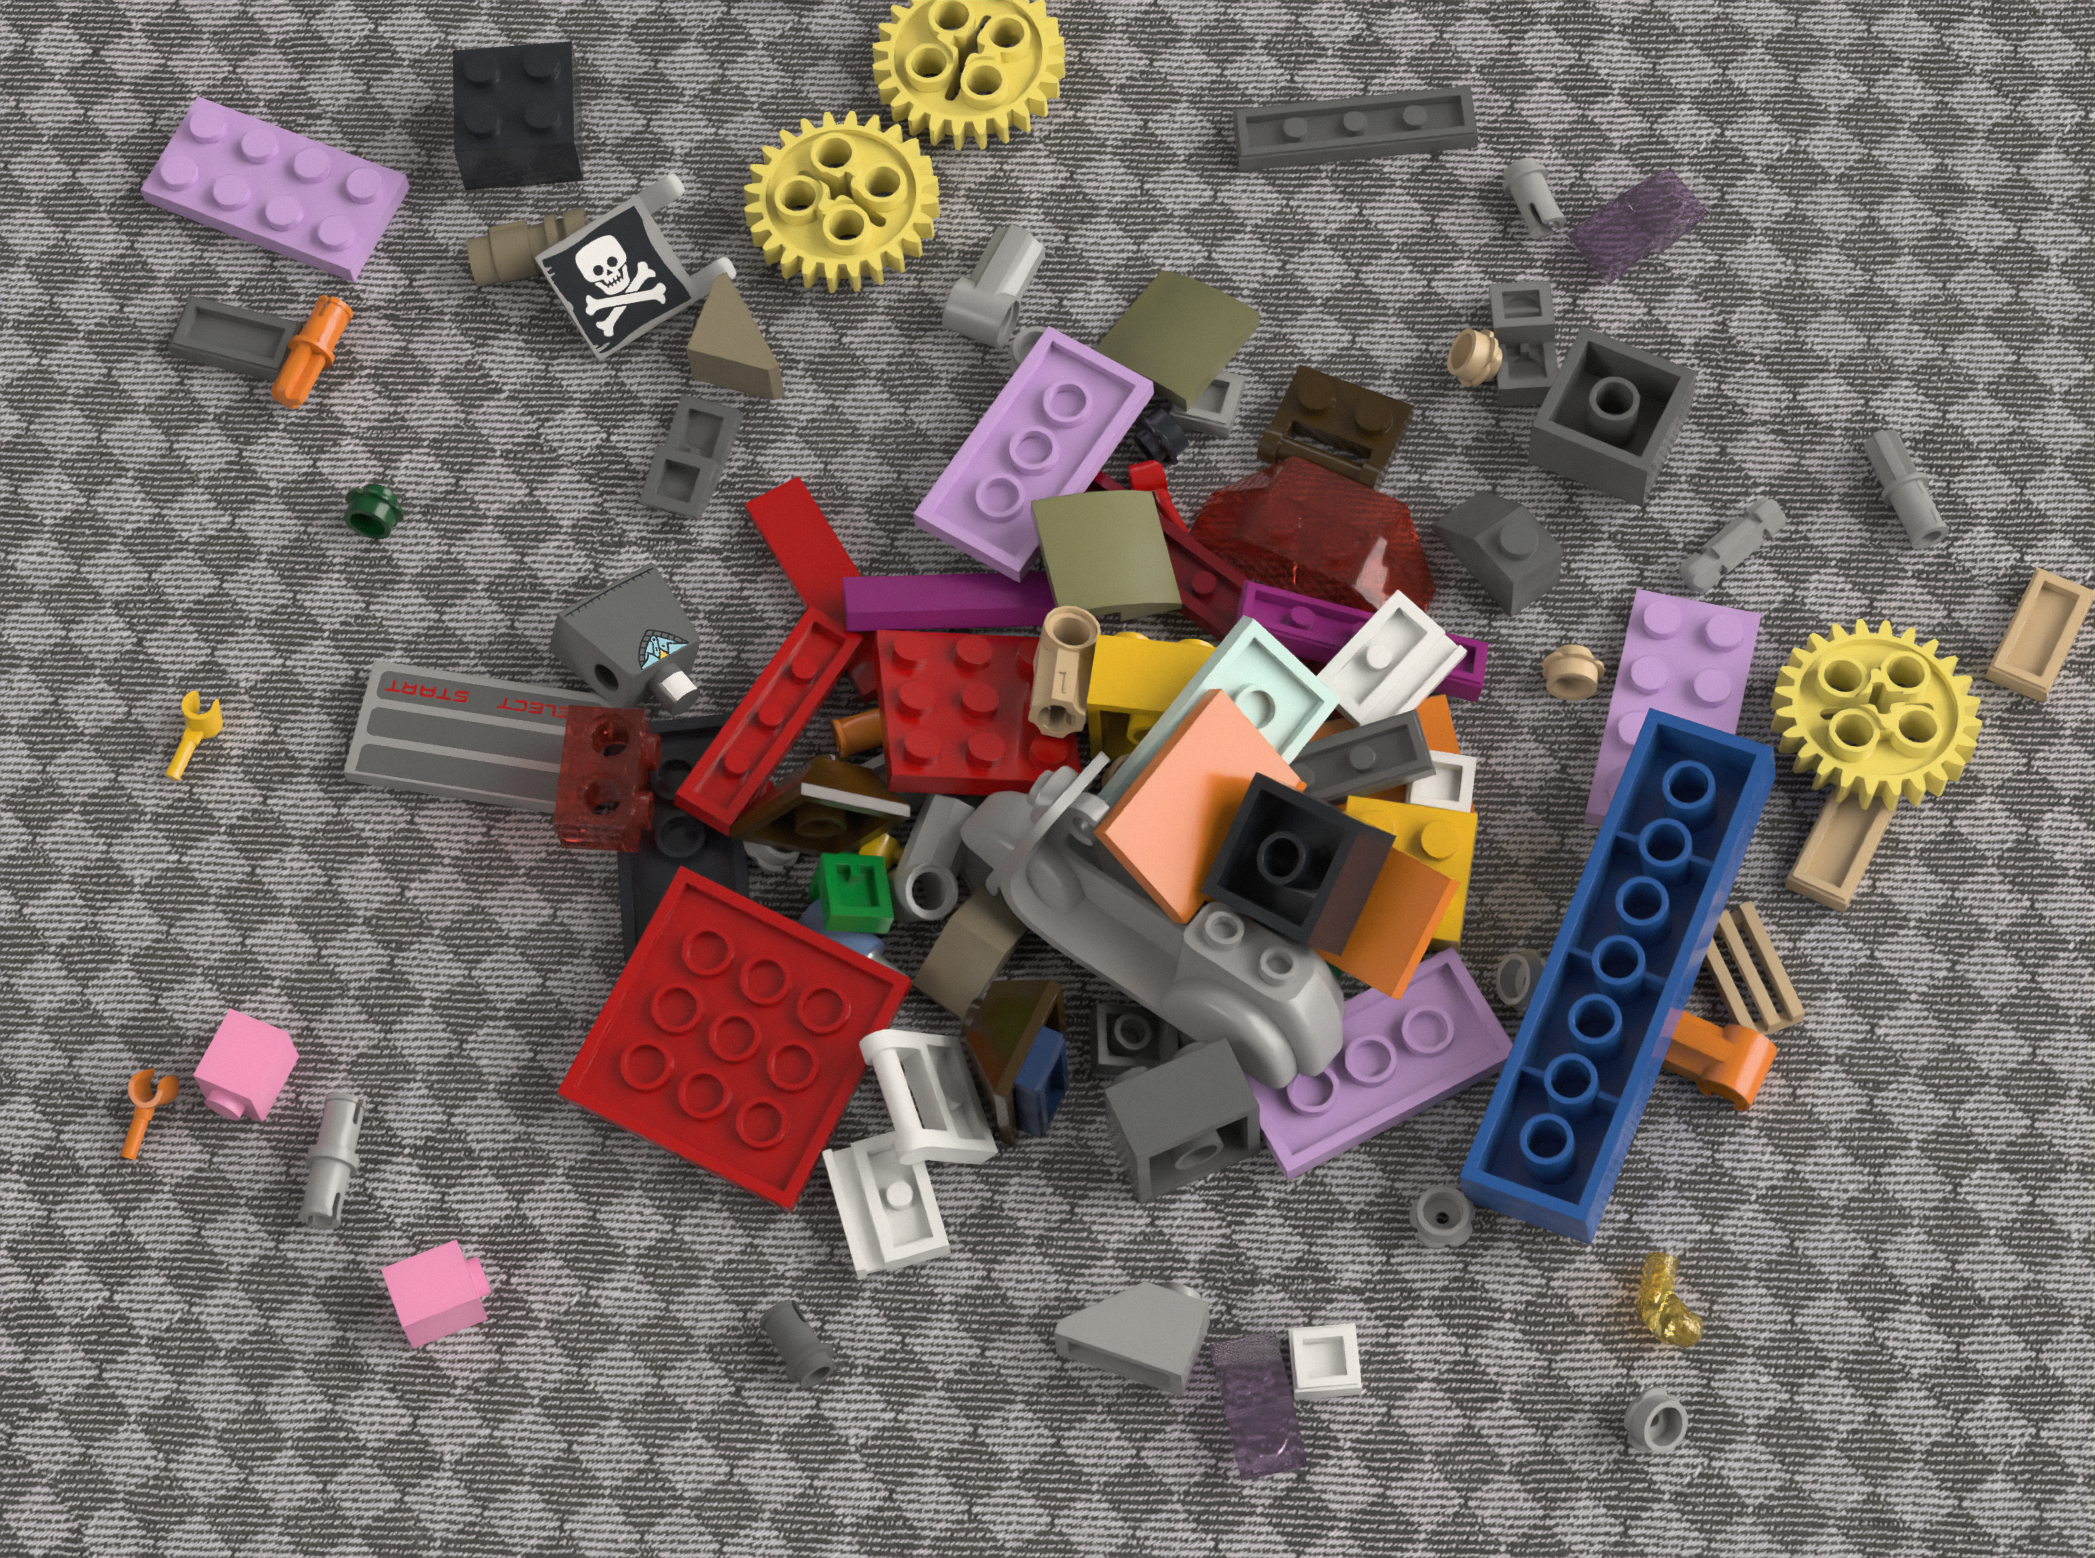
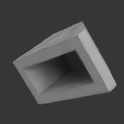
M1145 1281L1059 1320L1054 1331L1056 1352L1061 1356L1183 1397L1210 1325L1209 1302L1200 1300L1201 1295L1197 1291L1180 1283L1164 1282L1161 1287Z

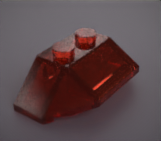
M1292 456L1212 492L1188 533L1200 544L1247 576L1278 589L1375 614L1399 590L1426 614L1436 596V588L1407 503L1297 456Z

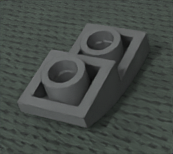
M1096 1003L1089 1012L1091 1073L1121 1075L1136 1067H1147L1150 1070L1172 1061L1176 1052L1191 1043L1197 1042L1146 1007Z

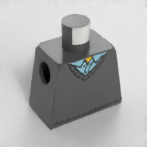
M652 562L557 614L549 650L557 659L617 709L629 710L648 698L655 696L671 716H677L688 710L700 696V690L688 677L693 669L699 649V634Z

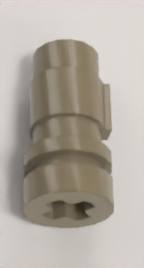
M581 207L564 211L563 218L557 219L555 214L544 216L543 223L528 226L526 220L490 227L488 228L489 235L467 240V252L476 285L480 287L498 282L504 284L538 276L542 271L534 257L588 225L589 221L585 209Z

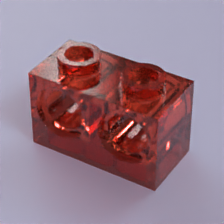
M568 706L553 818L562 848L638 852L641 829L650 830L653 821L652 791H646L648 771H658L661 756L660 734L651 733L645 709ZM624 744L627 746L618 755H600L601 751L609 745ZM613 801L620 804L615 811L606 815L592 813L594 808L603 802Z

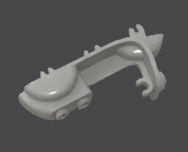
M1102 751L1081 774L1069 766H1062L1055 773L1046 770L1036 780L1029 794L1016 791L994 792L963 823L960 829L962 840L973 852L994 869L986 879L985 885L988 892L995 896L1001 890L1006 903L1013 913L1029 929L1051 946L1196 1041H1207L1209 1044L1227 1038L1242 1071L1265 1086L1275 1089L1284 1088L1293 1080L1297 1073L1307 1077L1317 1076L1326 1069L1341 1050L1343 1045V1024L1341 1020L1345 1015L1343 991L1331 968L1311 946L1305 945L1258 920H1252L1220 901L1210 902L1206 906L1201 905L1187 924L1174 923L1096 837L1093 832L1110 808L1102 799L1088 793V789L1095 777L1110 761Z

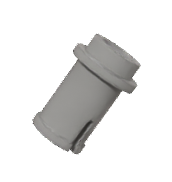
M1529 157L1512 163L1504 170L1503 177L1505 181L1502 184V189L1507 196L1514 198L1528 227L1530 237L1532 239H1542L1554 234L1549 225L1550 222H1553L1555 228L1560 230L1566 224V218L1561 213L1546 182L1549 174L1547 168L1544 165L1537 164L1534 158Z

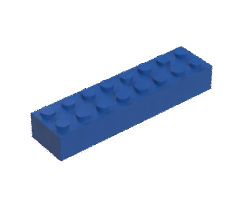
M1649 708L1459 1178L1464 1195L1472 1203L1591 1245L1669 1049L1672 1035L1682 1016L1776 778L1774 747Z

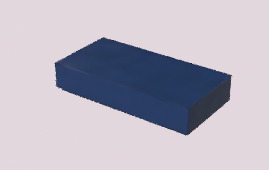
M1044 1026L1041 1027L1014 1082L1020 1130L1040 1139L1042 1135H1046L1069 1088L1066 1044L1063 1034Z

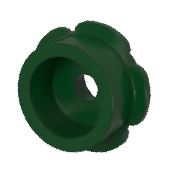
M366 484L362 490L354 488L346 494L345 501L349 505L344 514V520L353 531L371 539H385L389 537L393 527H396L398 522H402L404 518L403 509L397 504L396 495L384 486Z

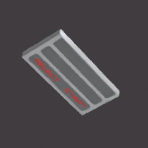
M374 660L344 768V774L348 782L592 820L610 750L608 726H616L620 709H617L599 694Z

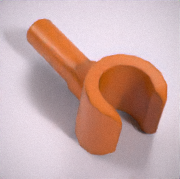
M154 1068L140 1071L131 1077L128 1083V1094L136 1106L120 1156L136 1160L149 1120H152L155 1108L171 1103L178 1095L179 1081L175 1075L165 1076L160 1080L156 1095L152 1093L150 1087L151 1080L154 1077Z

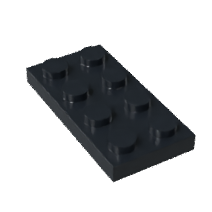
M733 713L608 726L623 950L626 965L680 866L751 900L748 856L743 841L731 839V834L729 837L674 805L676 792Z

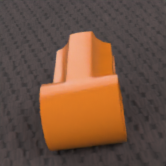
M1683 1011L1661 1067L1696 1082L1698 1090L1704 1096L1710 1097L1713 1092L1736 1103L1734 1109L1742 1112L1748 1111L1778 1052L1776 1046L1768 1038L1753 1029L1736 1024H1728L1721 1028Z

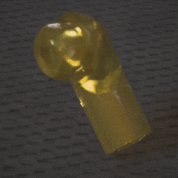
M1650 1252L1646 1255L1636 1304L1638 1316L1660 1341L1667 1345L1676 1344L1681 1348H1689L1700 1340L1703 1333V1322L1699 1315L1690 1312L1689 1308L1673 1293L1679 1260L1666 1253Z

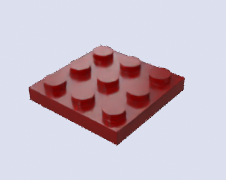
M876 630L872 648L888 792L989 796L994 792L1016 791L1029 794L1036 780L1046 770L1055 773L1062 766H1069L1081 774L1076 732L1069 733L1064 738L1043 735L1036 724L1028 721L1035 675L1033 661L1040 637Z

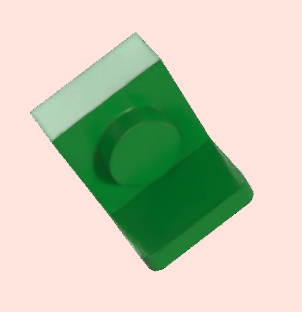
M850 852L838 854L822 853L810 882L808 893L809 900L812 903L820 898L825 931L888 934L894 914L884 856L857 855Z

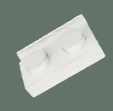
M1397 590L1316 677L1341 699L1335 709L1355 727H1360L1417 709L1465 657L1467 650L1461 645L1458 647L1445 635L1446 632L1402 592Z
M896 1131L850 1143L851 1147L832 1152L831 1149L822 1151L858 1280L867 1278L869 1273L886 1269L888 1272L951 1254L925 1161L912 1165H902L899 1163L893 1146L894 1140L898 1138Z

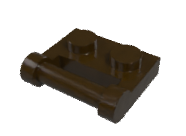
M1300 364L1271 425H1268L1263 433L1257 450V459L1272 465H1276L1278 461L1290 464L1354 488V495L1373 501L1413 419L1414 405ZM1294 432L1368 460L1362 465L1293 440L1290 437Z

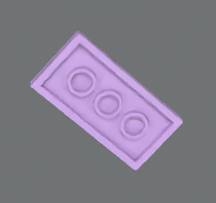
M197 96L140 190L145 202L355 282L410 187L406 175Z
M1048 326L913 513L915 526L1021 583L1041 554L1030 512L1031 501L1084 493L1153 396V381Z
M1641 589L1636 590L1584 823L1602 826L1649 708L1736 735L1761 614Z
M1453 947L1419 963L1401 1000L1391 998L1372 987L1345 1001V1015L1341 1020L1343 1024L1342 1048L1319 1075L1307 1077L1297 1073L1287 1086L1275 1089L1265 1086L1243 1071L1260 1106V1135L1287 1181L1503 1070L1513 1043Z

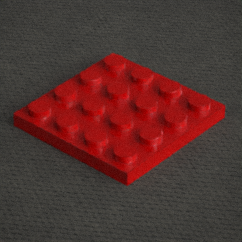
M680 866L561 1083L557 1094L560 1099L792 1214L822 1157V1151L826 1150L870 1066L864 1061L859 1046L860 1041L871 1033L890 1029L912 987V979Z

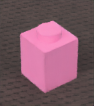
M230 1008L193 1076L206 1098L204 1103L211 1110L231 1120L238 1121L243 1114L263 1123L299 1055L288 1032Z
M457 1240L381 1268L401 1326L413 1349L488 1320L480 1300L481 1297L492 1293L478 1256L465 1260Z

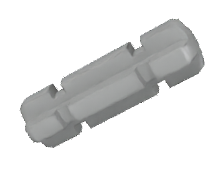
M1764 497L1759 498L1744 511L1745 518L1743 520L1739 516L1736 517L1705 543L1701 548L1702 555L1695 552L1686 559L1678 570L1685 585L1692 592H1707L1720 581L1721 571L1728 574L1763 544L1762 536L1766 535L1768 538H1771L1784 527L1786 516L1776 501Z

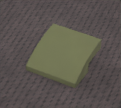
M1162 270L1094 350L1153 381L1156 393L1187 412L1260 326V313L1205 283L1184 275Z
M1096 491L1031 501L1030 512L1055 608L1076 606L1088 611L1094 617L1118 612L1120 621L1182 608V601L1152 491Z

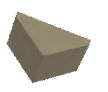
M727 272L716 276L686 348L693 379L773 401L785 396L779 364Z
M986 880L951 916L912 981L914 989L962 1022L971 1002L975 998L981 999L1031 930L1013 913L1001 891L995 896L988 892L985 885Z

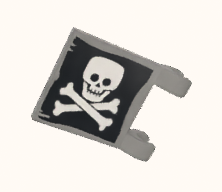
M674 173L668 174L534 257L537 265L598 362L708 295L716 276L725 272L728 273L731 280L736 276V269L727 257H721L689 277L653 220L651 214L678 199L685 192L682 182Z

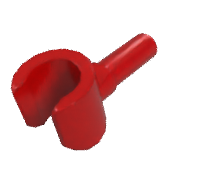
M1149 460L1129 465L1128 481L1130 489L1152 491L1156 506L1162 516L1190 535L1171 501L1172 498L1168 493L1166 475L1162 464L1158 461Z

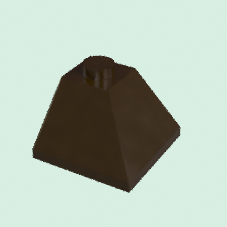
M822 754L811 757L805 765L781 779L730 826L731 839L819 857L822 853H853L911 818L910 805L896 792H888L887 783L871 768L845 763V759L839 755Z
M1052 980L993 981L984 1000L975 998L971 1002L961 1026V1034L965 1035L969 1062L1000 1141L1013 1146L1020 1132L1014 1082L1041 1027L1044 1026L1063 1034L1064 1039L1067 1036L1062 984Z

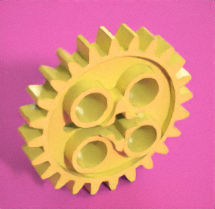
M909 0L910 9L893 4L890 8L892 23L879 24L880 42L873 43L875 64L872 66L874 81L879 88L880 101L882 104H890L894 122L908 118L910 135L915 136L926 127L929 128L931 145L936 146L947 134L953 136L955 150H961L966 137L973 136L979 148L985 149L987 134L995 133L1006 144L1009 142L1008 127L1014 124L1019 129L1029 132L1031 130L1029 112L1037 116L1046 117L1048 115L1047 98L1058 99L1060 96L1059 79L1065 78L1064 38L1059 36L1057 18L1047 17L1046 2L1044 0H1038L1029 4V0ZM985 21H988V22L985 24L983 30H980V33H979V35H978V37H977V33H978V31H979V29H980L982 23L985 22ZM949 27H961V28H959V29H957V30H952V31H951V30H945L946 28H949ZM1004 44H1015L1014 47L1009 48L999 47ZM978 45V53H974L976 46ZM960 68H964L962 75H960ZM931 73L939 74L936 77L931 78L922 77L926 74ZM960 85H961V88H960V90H959V93H958L957 97H956L954 100L950 101V99H951V98L953 97V95L955 94V91H956V90L958 91V89H959V87H960ZM982 91L994 92L989 95H977V93Z
M849 111L844 124L836 125L831 113L825 112L823 127L815 129L806 118L801 119L802 135L795 137L783 129L779 132L781 150L767 145L762 147L765 165L751 164L750 166L752 184L744 185L747 204L744 207L747 226L751 227L750 231L754 247L763 246L764 259L767 265L780 261L782 276L785 279L792 277L799 270H802L805 288H811L819 277H824L827 281L829 293L835 292L840 279L847 278L855 292L860 291L861 277L868 274L878 285L884 284L883 268L890 266L895 271L901 274L904 273L903 253L920 258L923 255L920 238L934 237L933 219L940 217L939 200L937 197L940 195L938 178L933 175L930 156L920 155L919 140L913 138L903 142L901 126L899 124L890 127L886 132L882 133L878 115H873L865 126H860L857 123L855 111ZM833 163L845 164L844 166L838 168L827 167L828 165H831ZM881 192L893 193L892 195L887 197L875 196L876 194ZM799 205L810 206L802 211L790 210ZM847 234L858 235L856 238L851 240L838 239L841 236Z
M1857 619L1852 635H1847L1844 629L1837 623L1832 624L1827 641L1816 633L1810 634L1805 650L1795 647L1791 652L1788 665L1781 667L1770 703V708L1776 710L1771 730L1783 733L1778 748L1779 752H1798L1792 770L1796 774L1813 769L1816 772L1812 785L1814 790L1824 787L1829 782L1837 785L1835 801L1839 803L1848 796L1850 791L1859 793V802L1864 810L1869 808L1873 796H1881L1889 811L1895 810L1901 794H1904L1915 807L1920 806L1926 789L1937 797L1941 796L1948 779L1957 782L1961 777L1965 764L1970 763L1977 745L1975 741L1982 726V721L1975 718L1981 703L1980 698L1967 695L1973 680L1972 677L1968 675L1952 676L1958 658L1950 656L1938 660L1934 657L1939 643L1936 639L1927 642L1922 647L1914 644L1915 628L1909 627L1901 638L1892 636V628L1887 620H1884L1881 624L1878 634L1870 633L1863 619ZM1894 683H1901L1908 688H1902ZM1830 686L1842 688L1846 692L1837 691ZM1904 736L1913 737L1919 740L1921 743L1912 742L1906 739ZM1841 740L1851 741L1859 747L1849 746Z

